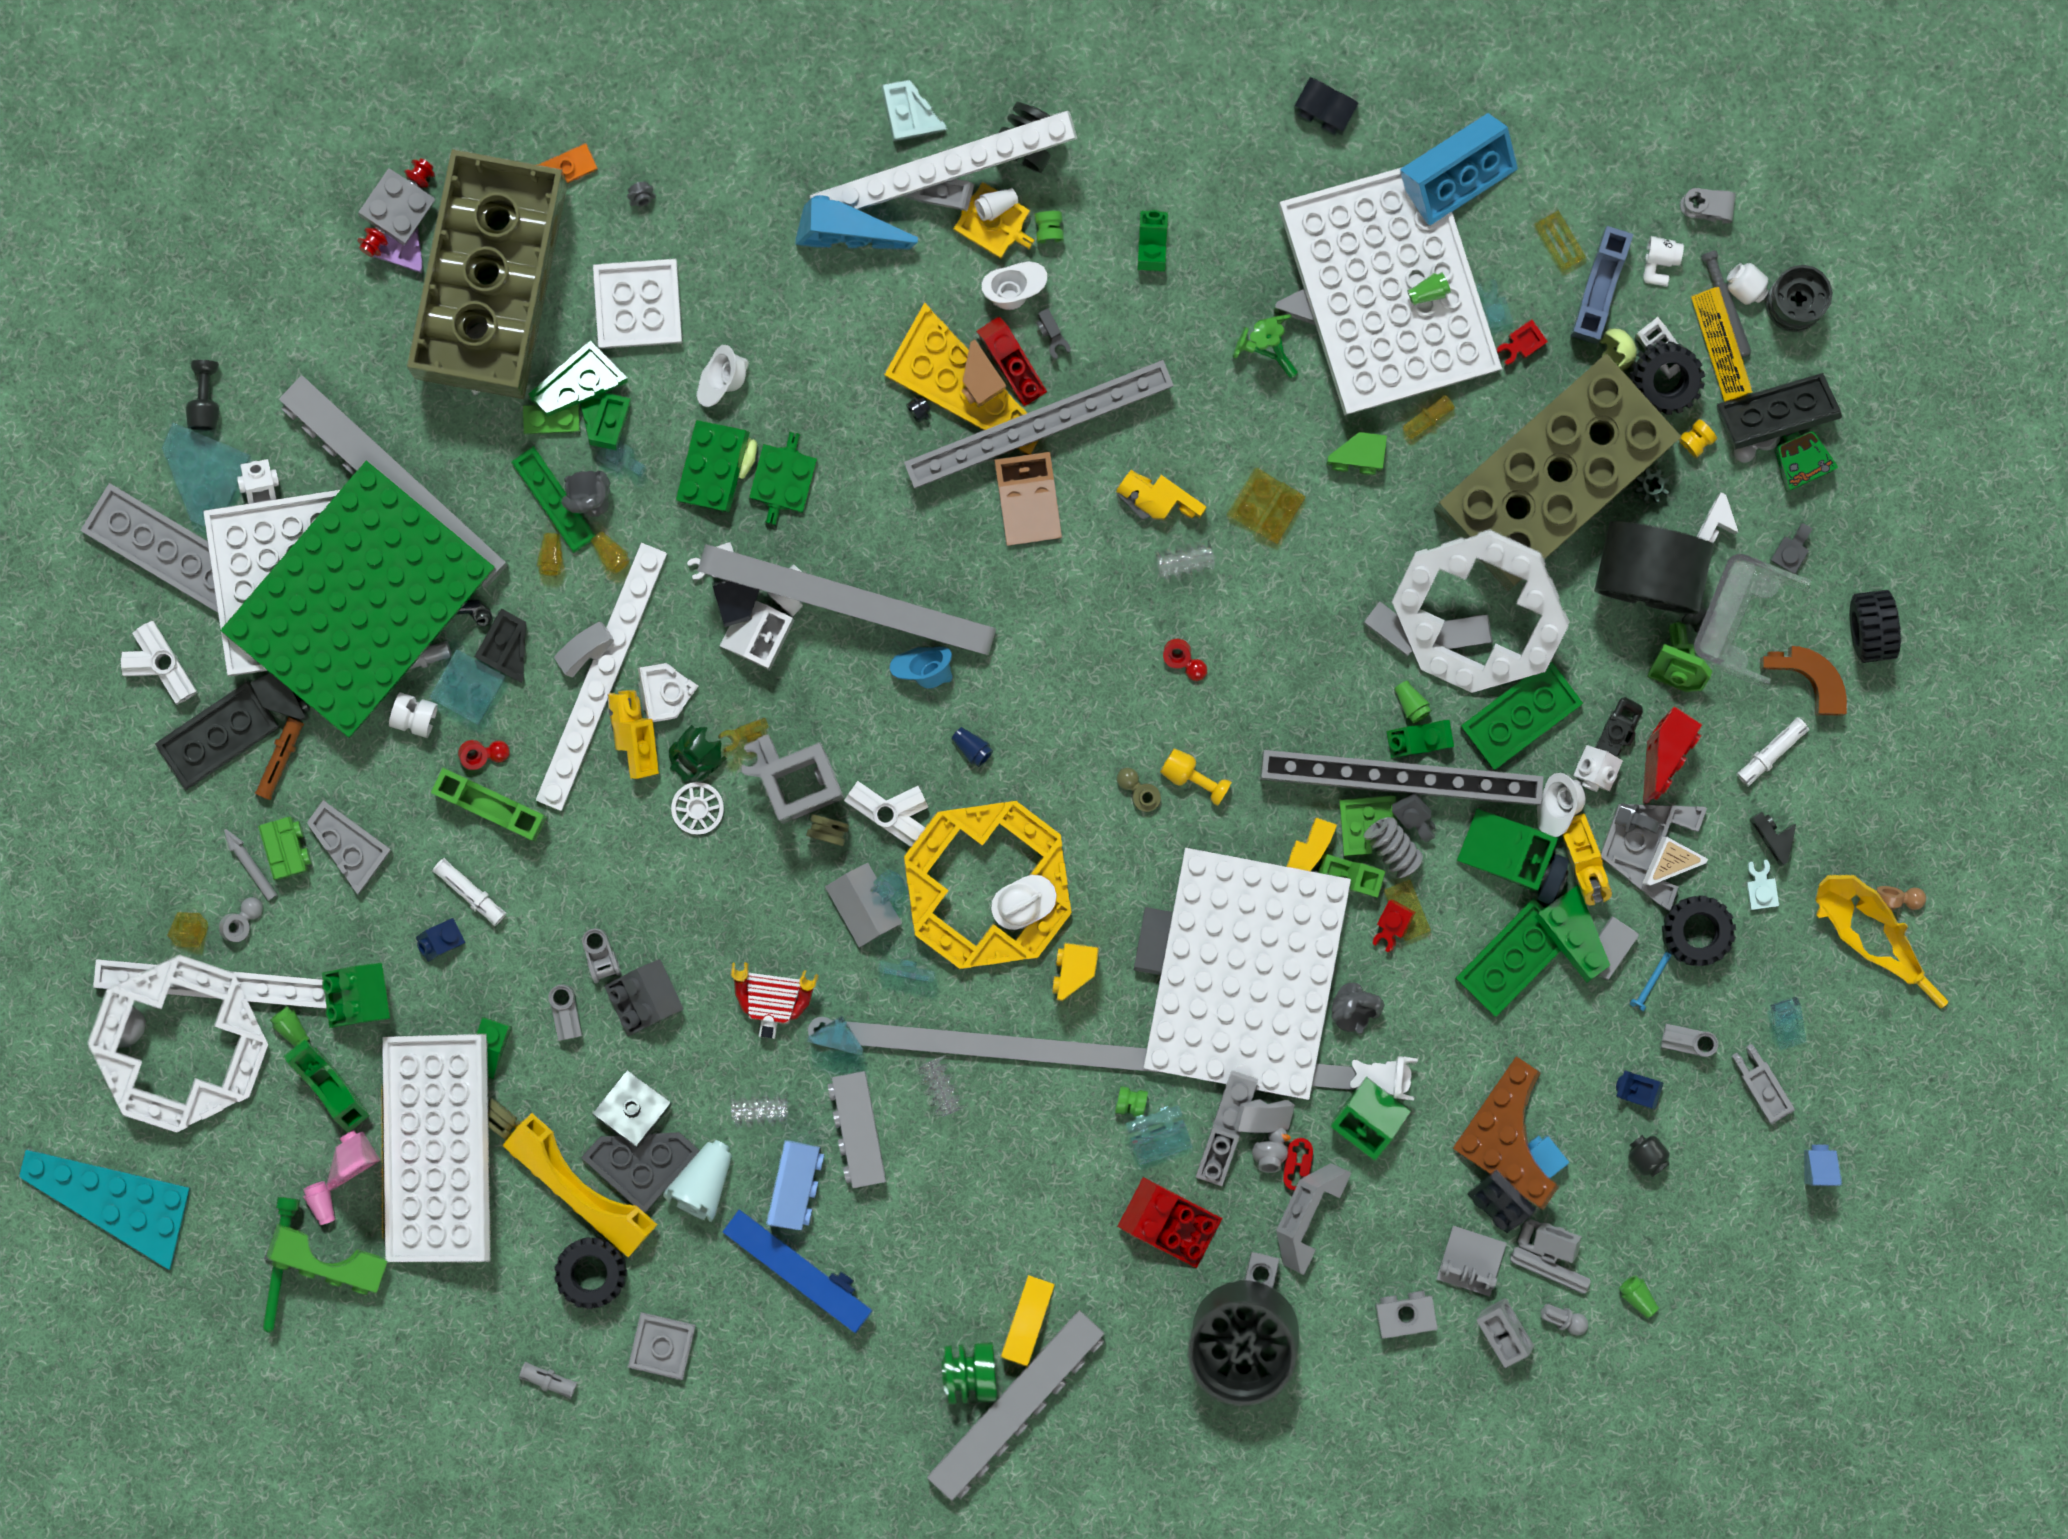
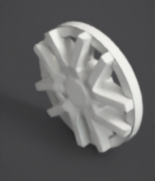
M693 782L677 791L672 801L671 811L674 821L682 830L698 835L708 833L716 828L723 817L724 804L715 788L706 783ZM693 787H700V797H694ZM704 788H707L714 794L704 799ZM687 789L690 792V799L681 797V794ZM716 797L719 804L709 807L707 801ZM677 800L687 802L686 808L676 807ZM719 808L718 817L715 819L709 811ZM676 811L687 813L680 821ZM706 815H708L714 822L708 828L705 822L703 821V818L706 817ZM690 816L694 820L690 828H687L683 823ZM698 820L704 827L702 830H692Z

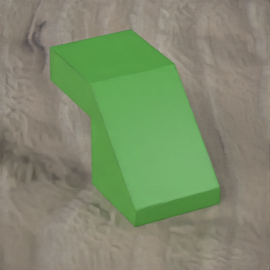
M1323 853L1318 873L1351 879L1350 891L1378 898L1385 870Z

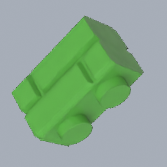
M290 816L258 826L274 880L284 879L309 871L308 864H311L312 861L308 848H302L300 838L304 837L300 821L295 822L294 817Z

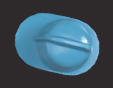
M917 647L896 655L890 662L889 669L896 678L915 680L920 686L931 689L942 683L952 681L949 664L952 653L946 647Z

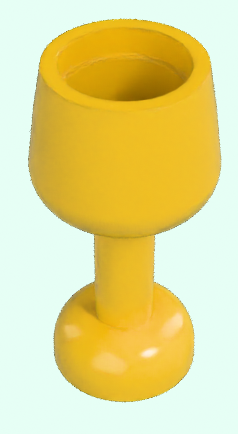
M1173 748L1160 773L1178 786L1184 785L1189 779L1211 792V801L1218 806L1232 782L1223 779L1217 784L1194 770L1196 759L1192 755Z

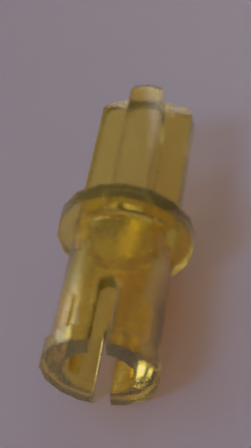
M1443 395L1442 398L1427 409L1423 407L1420 414L1403 425L1402 429L1409 439H1413L1431 425L1435 427L1436 422L1454 410L1455 406L1446 395Z

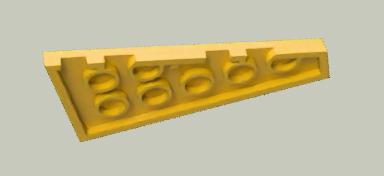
M924 302L884 376L983 431L1027 414L1010 396L1007 390H1004L979 408L975 402L970 404L961 390L965 388L963 386V377L969 349L960 342ZM1038 441L1017 449L1027 455H1031Z

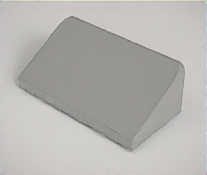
M1379 602L1363 624L1408 657L1412 652V647L1398 615Z
M1613 916L1599 934L1610 966L1599 974L1600 977L1606 980L1611 977L1639 936L1636 931Z

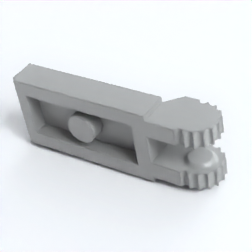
M953 179L901 197L922 203L968 211L975 184L969 181Z
M1750 1044L1746 1047L1747 1053L1754 1060L1757 1067L1749 1071L1738 1053L1733 1054L1731 1057L1742 1074L1741 1078L1769 1124H1773L1795 1109L1767 1062L1762 1060L1753 1044Z

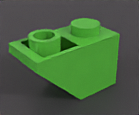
M1359 432L1327 457L1326 465H1332V470L1348 472L1349 465H1354V468L1360 469V474L1376 475V471H1382L1387 435Z

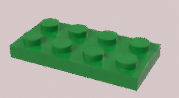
M1550 661L1545 672L1525 677L1460 727L1494 771L1584 703L1554 663Z
M1534 898L1455 977L1494 1017H1497L1561 951L1535 918L1545 908Z

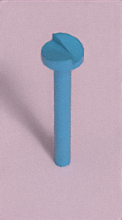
M1665 952L1639 998L1630 1001L1631 1006H1638L1639 1009L1645 1011L1646 1006L1643 1003L1672 956L1670 953Z

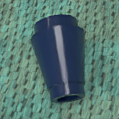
M963 727L959 728L951 738L971 765L982 766L993 753V750L989 747L990 743Z

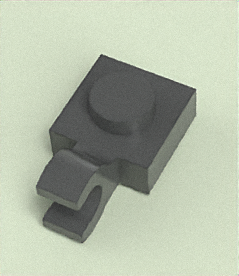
M1049 308L1039 312L1038 317L1040 321L1036 322L1042 336L1048 335L1052 341L1049 348L1050 356L1054 360L1058 359L1055 353L1057 346H1063L1066 352L1070 353V345L1063 338Z
M1802 523L1792 540L1784 536L1770 561L1795 574L1809 551L1802 545L1812 531V528Z
M1416 793L1392 805V813L1407 829L1415 826L1424 842L1435 838L1434 833L1431 831L1436 828L1435 824L1430 820L1431 810Z

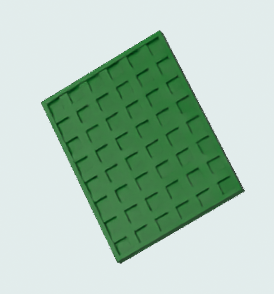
M366 460L220 631L350 739L489 577L495 567Z

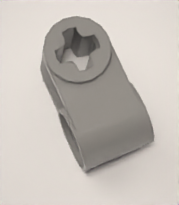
M1693 188L1681 199L1680 209L1688 217L1706 219L1712 222L1723 220L1722 223H1732L1736 194L1722 190L1714 191ZM1693 197L1696 198L1697 203H1700L1697 208H1694L1693 203L1689 202Z
M599 928L588 930L583 935L582 945L594 983H599L600 979L614 974L617 976L622 975L607 933ZM592 933H598L603 938V944L599 949L590 947L588 943V938ZM610 965L609 968L599 970L600 967Z

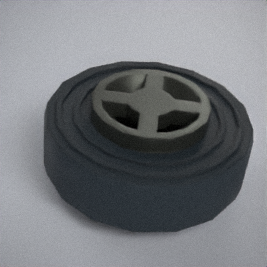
M1555 854L1551 862L1548 863L1537 895L1539 901L1551 904L1555 897L1560 895L1569 873L1567 870L1569 859Z

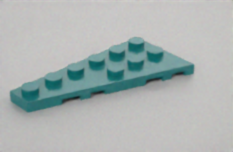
M25 1150L19 1175L21 1179L168 1270H171L190 1187L32 1150Z

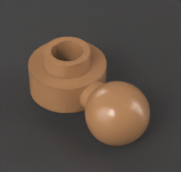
M1880 886L1877 888L1878 894L1891 911L1901 907L1903 903L1912 910L1921 909L1926 903V894L1920 888H1911L1906 892L1891 886Z

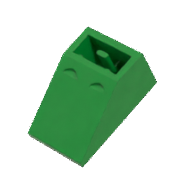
M1476 809L1456 861L1529 890L1537 891L1558 838L1523 824Z

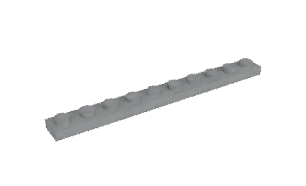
M1164 360L905 461L904 464L912 485L916 489L1170 389L1174 385Z

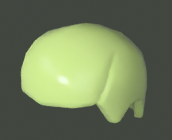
M1609 329L1604 332L1600 342L1606 343L1607 349L1602 357L1607 354L1622 371L1626 370L1634 363L1637 356L1633 338L1621 329Z

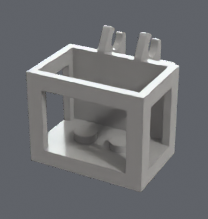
M769 735L758 738V740L744 746V750L747 753L754 752L757 754L758 761L751 767L742 765L741 771L744 775L762 778L778 820L782 824L845 799L821 743L781 759ZM817 763L818 767L813 770L821 786L825 784L827 789L787 805L776 779Z

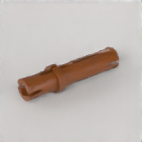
M289 716L280 738L274 742L276 747L255 791V794L268 800L272 799L274 790L282 776L291 752H295L297 748L294 745L305 724ZM291 734L287 746L283 752V755L280 756V753L285 745L288 735ZM279 761V764H278V766H277V768H276V771H275V773H274V775H273V777H272V780H271L270 783H268L269 778H270V776H271V774H272V772H273V769H274V767H275V765H276V762Z

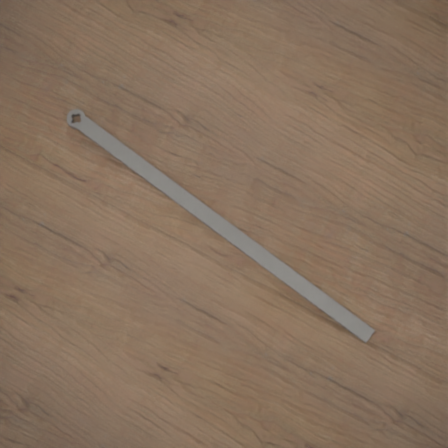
M826 1017L813 1019L808 1027L809 1037L813 1042L820 1045L840 1043L1160 1072L1143 1068L1146 1048L835 1021ZM820 1022H824L825 1027L830 1028V1034H825L824 1039H820L818 1033H814V1028L819 1027ZM1316 1064L1312 1086L1354 1090V1088L1350 1087V1082L1355 1077V1070L1353 1067Z

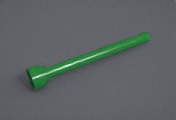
M277 1198L276 1208L279 1209L278 1214H281L280 1225L290 1228L291 1218L295 1216V1211L299 1210V1199ZM272 1266L263 1329L267 1333L272 1332L275 1327L283 1269Z

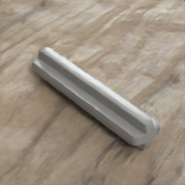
M1516 1247L1511 1254L1510 1261L1582 1294H1585L1590 1286L1591 1280L1556 1263L1545 1261L1542 1257L1522 1248Z

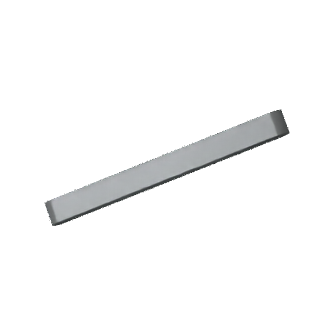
M707 544L704 546L697 570L701 573L985 655L990 653L997 629Z

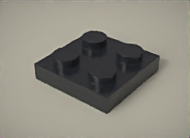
M1497 1170L1484 1178L1467 1193L1473 1200V1203L1479 1209H1482L1493 1220V1223L1506 1234L1528 1219L1537 1210Z

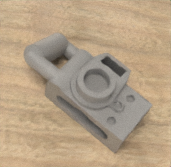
M1528 1219L1523 1224L1517 1242L1520 1248L1541 1255L1545 1261L1555 1263L1560 1258L1573 1263L1578 1256L1582 1237L1570 1233L1562 1227H1554L1549 1223H1540ZM1536 1228L1537 1233L1534 1245L1529 1244L1533 1229Z

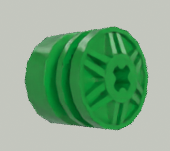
M993 1342L974 1344L971 1357H967L964 1345H959V1357L953 1358L952 1345L945 1346L942 1360L943 1389L949 1404H956V1391H962L963 1403H967L969 1390H975L978 1402L997 1401Z

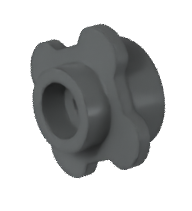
M647 182L633 184L628 189L627 198L631 199L629 202L630 206H645L653 198H656V194L652 193L654 190L653 186H649Z

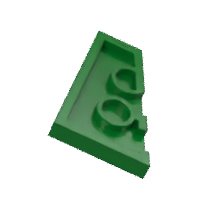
M1578 885L1535 916L1586 983L1610 966Z

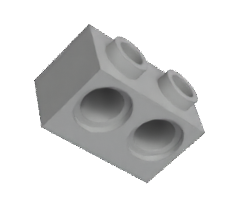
M1506 1298L1481 1311L1476 1321L1504 1368L1530 1355L1534 1344Z

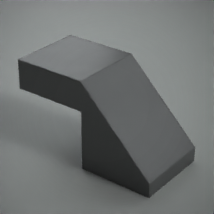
M1145 907L1133 970L1161 975L1172 912Z

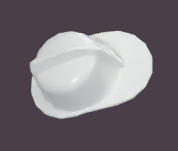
M1030 261L997 269L984 277L982 292L985 297L993 301L994 305L1005 310H1013L1019 308L1025 303L1027 298L1038 294L1045 287L1047 272L1042 265Z
M728 345L718 347L701 374L696 395L699 403L705 407H711L718 403L725 392L739 389L746 377V370L749 365L748 360L735 355L732 348Z
M1555 773L1549 777L1542 793L1541 805L1537 806L1538 827L1541 832L1554 837H1559L1566 832L1574 815L1582 811L1585 805L1586 797L1582 788L1583 782L1572 780L1563 773Z
M1029 875L1003 887L996 893L991 907L993 917L999 925L1006 929L1016 930L1024 928L1052 911L1056 902L1055 888L1043 876Z

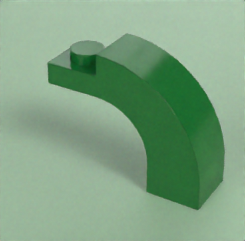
M306 1039L283 1056L286 1062L313 1089L332 1118L347 1133L370 1116L359 1098L333 1065Z

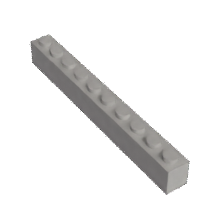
M302 375L279 398L284 404L281 409L293 420L299 417L305 423L301 428L313 439L318 435L324 440L325 443L322 447L333 457L339 454L345 460L342 465L352 475L367 460L490 562L495 569L483 582L482 587L487 589L508 566L502 558Z
M1270 750L1262 752L1260 780L1406 794L1416 793L1417 795L1533 806L1541 805L1544 776Z

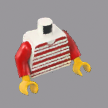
M744 962V970L742 971L735 969V963L732 964L731 968L735 996L742 1011L749 1014L750 1019L761 1020L759 1037L773 1039L776 1036L777 1022L789 1024L790 1020L798 1019L809 1006L813 988L818 980L817 974L810 981L805 977L806 971H803L800 980L748 973V963Z

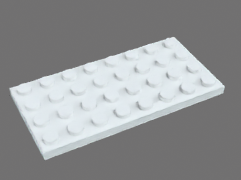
M487 1035L382 1037L387 1262L490 1261Z

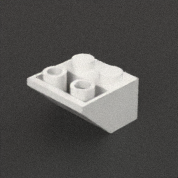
M756 601L751 613V620L729 626L720 647L770 671L794 623V619Z

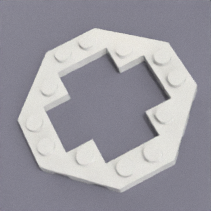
M1491 530L1480 532L1478 536L1468 539L1460 538L1444 543L1438 548L1415 552L1392 600L1421 670L1471 693L1545 672L1569 625L1566 612H1563L1554 583L1546 571L1542 554ZM1476 558L1527 580L1517 604L1541 614L1521 655L1495 644L1485 666L1434 643L1445 620L1420 609L1439 569L1466 580Z
M177 955L107 989L87 1042L122 1114L174 1132H179L201 1119L203 1120L222 1111L223 1108L248 1098L268 1046L235 974L183 955ZM171 982L222 999L223 1002L214 1026L240 1035L222 1087L195 1078L186 1104L134 1088L133 1086L142 1061L116 1052L134 1000L162 1009Z

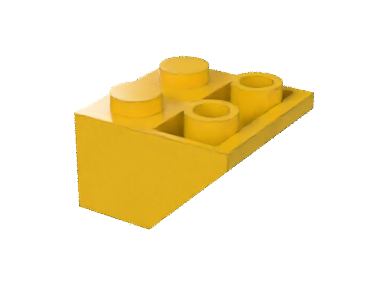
M1065 943L1064 949L1058 948L1056 966H1061L1060 977H1054L1052 991L1053 994H1058L1057 1000L1063 1001L1095 976L1097 947Z

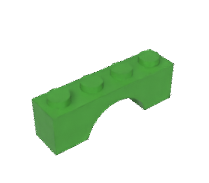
M442 768L431 791L436 796L534 842L547 816L445 768Z
M280 1224L276 1226L266 1255L270 1260H273L271 1265L288 1270V1267L292 1266L299 1269V1274L314 1278L315 1274L326 1277L325 1282L341 1287L342 1282L353 1285L351 1290L364 1295H368L369 1291L377 1293L387 1264V1260L384 1257L356 1249L350 1257L341 1262H322L312 1255L308 1245V1235L302 1231Z

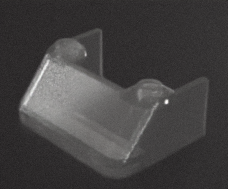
M1745 554L1732 556L1725 566L1695 639V653L1698 657L1725 673L1768 690L1771 679L1747 670V654L1741 648L1733 646L1732 643L1752 595L1760 598H1771L1778 592L1782 582L1808 592L1811 580Z

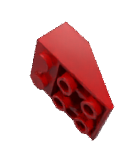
M1675 706L1660 720L1647 740L1643 790L1644 804L1649 803L1652 799L1657 801L1661 794L1666 792L1673 781L1670 778H1672L1676 771L1680 770L1687 759L1685 757L1690 749L1694 748L1701 737L1698 731L1702 724Z
M1143 1177L1117 1227L1197 1268L1223 1218Z

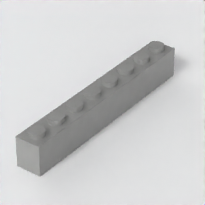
M1079 1309L1002 1393L997 1401L992 1404L930 1472L927 1478L951 1501L956 1496L961 1499L970 1490L971 1486L968 1483L975 1475L980 1478L989 1469L990 1465L987 1462L995 1454L997 1457H1000L1009 1447L1006 1441L1014 1433L1018 1437L1028 1426L1025 1420L1032 1413L1037 1416L1048 1404L1044 1399L1051 1392L1056 1395L1067 1383L1063 1378L1070 1371L1075 1374L1086 1362L1082 1359L1089 1350L1094 1353L1103 1344L1104 1340L1101 1337L1104 1335V1332Z

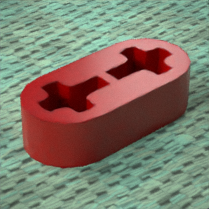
M1305 1138L1293 1139L1287 1149L1288 1155L1285 1160L1283 1182L1291 1190H1295L1297 1186H1292V1181L1288 1179V1174L1294 1173L1295 1165L1300 1166V1176L1306 1177L1310 1173L1313 1146ZM1299 1142H1303L1304 1147L1308 1149V1154L1302 1155L1301 1163L1296 1162L1297 1153L1292 1152L1293 1146H1298Z

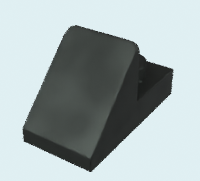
M1760 812L1749 820L1779 866L1786 864L1789 860L1796 824H1792L1776 834L1774 830L1777 829V826L1768 814L1764 816Z

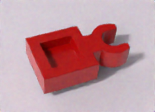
M1531 319L1508 336L1512 341L1511 344H1501L1496 351L1497 354L1503 350L1509 351L1510 358L1504 362V365L1508 366L1514 362L1519 352L1525 359L1547 344L1548 341Z
M1390 899L1377 923L1378 926L1384 929L1375 935L1372 942L1373 945H1378L1381 938H1385L1388 941L1385 951H1392L1396 946L1395 935L1400 938L1404 937L1416 912Z

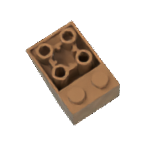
M1050 452L995 460L1007 546L1062 538Z

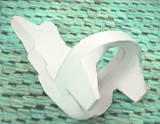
M1398 1056L1396 1061L1386 1062V1064L1373 1063L1372 1065L1353 1060L1352 1066L1356 1076L1350 1082V1087H1358L1367 1076L1386 1092L1393 1095V1098L1414 1100V1096L1403 1093L1409 1090L1411 1084V1070L1406 1063H1417L1418 1059Z

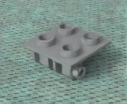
M1453 1226L1436 1279L1490 1296L1492 1289L1496 1285L1497 1272L1507 1243Z

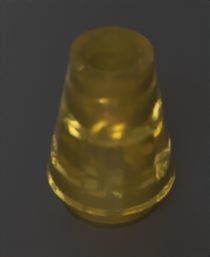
M604 532L597 534L591 540L606 570H610L615 574L629 564L628 552Z
M543 534L536 566L539 568V574L547 576L561 574L564 563L559 534Z

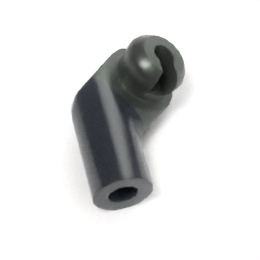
M478 599L468 600L456 614H470L479 626H487L492 620L490 609Z

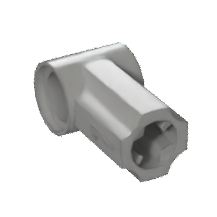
M559 984L553 987L549 993V1002L552 1007L558 1041L582 1036L574 990L566 984ZM559 989H564L569 993V1001L565 1005L558 1004L555 1000V993Z
M1665 1024L1661 1048L1708 1057L1717 1051L1718 1040L1710 1032ZM1706 1036L1711 1039L1712 1048L1709 1052H1702L1698 1049L1697 1042L1700 1037Z

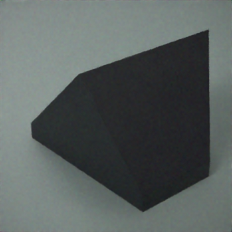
M725 579L712 582L724 627L751 620V613L760 589Z

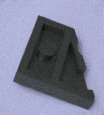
M501 608L474 657L522 683L524 680L526 622Z

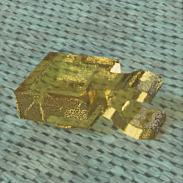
M762 718L740 726L737 729L721 732L718 735L719 739L728 737L731 740V746L725 747L723 749L724 753H729L737 748L741 740L746 739L748 743L758 740V738L763 737L762 732L766 731L769 726L766 718Z

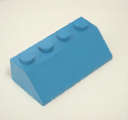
M1487 113L1401 168L1400 173L1406 193L1426 223L1432 225L1516 171L1518 167L1508 127Z

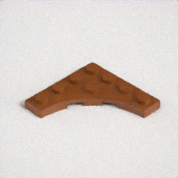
M1516 1056L1453 1149L1489 1174L1497 1170L1526 1199L1544 1210L1559 1186L1542 1171L1534 1160L1528 1147L1526 1125L1524 1124L1525 1107L1528 1105L1532 1089L1541 1073Z

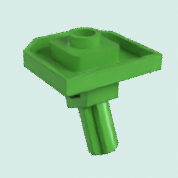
M1681 622L1673 623L1669 626L1672 647L1666 644L1663 645L1647 677L1684 692L1703 691L1711 677L1712 670L1703 659L1695 656L1693 644H1688L1686 626Z

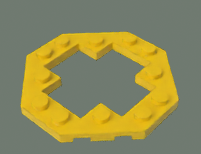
M1017 801L938 811L903 856L914 935L959 969L1038 958L1072 913L1061 834ZM998 824H1000L1043 856L1029 875H1040L1048 879L1055 888L1056 902L1049 914L1024 927L1015 940L992 924L975 946L932 913L949 890L930 877L927 872L960 829L983 846Z

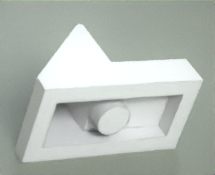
M1723 493L1717 495L1697 537L1714 543L1719 533L1715 529L1716 526L1734 535L1738 533L1727 496Z

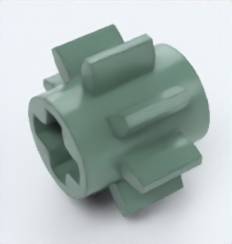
M1646 469L1644 470V479L1642 477L1635 479L1636 482L1640 483V487L1634 492H1642L1644 495L1643 502H1646L1649 497H1653L1654 502L1658 503L1659 493L1663 495L1668 494L1667 489H1664V484L1669 479H1662L1660 477V469L1655 474H1651L1650 470ZM1654 479L1656 481L1655 486L1658 489L1650 492L1648 491L1649 485L1646 482Z

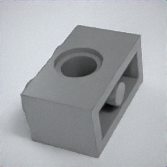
M1425 1291L1408 1293V1299L1397 1300V1295L1381 1297V1303L1375 1304L1379 1332L1382 1339L1438 1330L1433 1299L1431 1295L1425 1296ZM1403 1306H1409L1413 1310V1316L1407 1322L1401 1321L1398 1317V1311Z

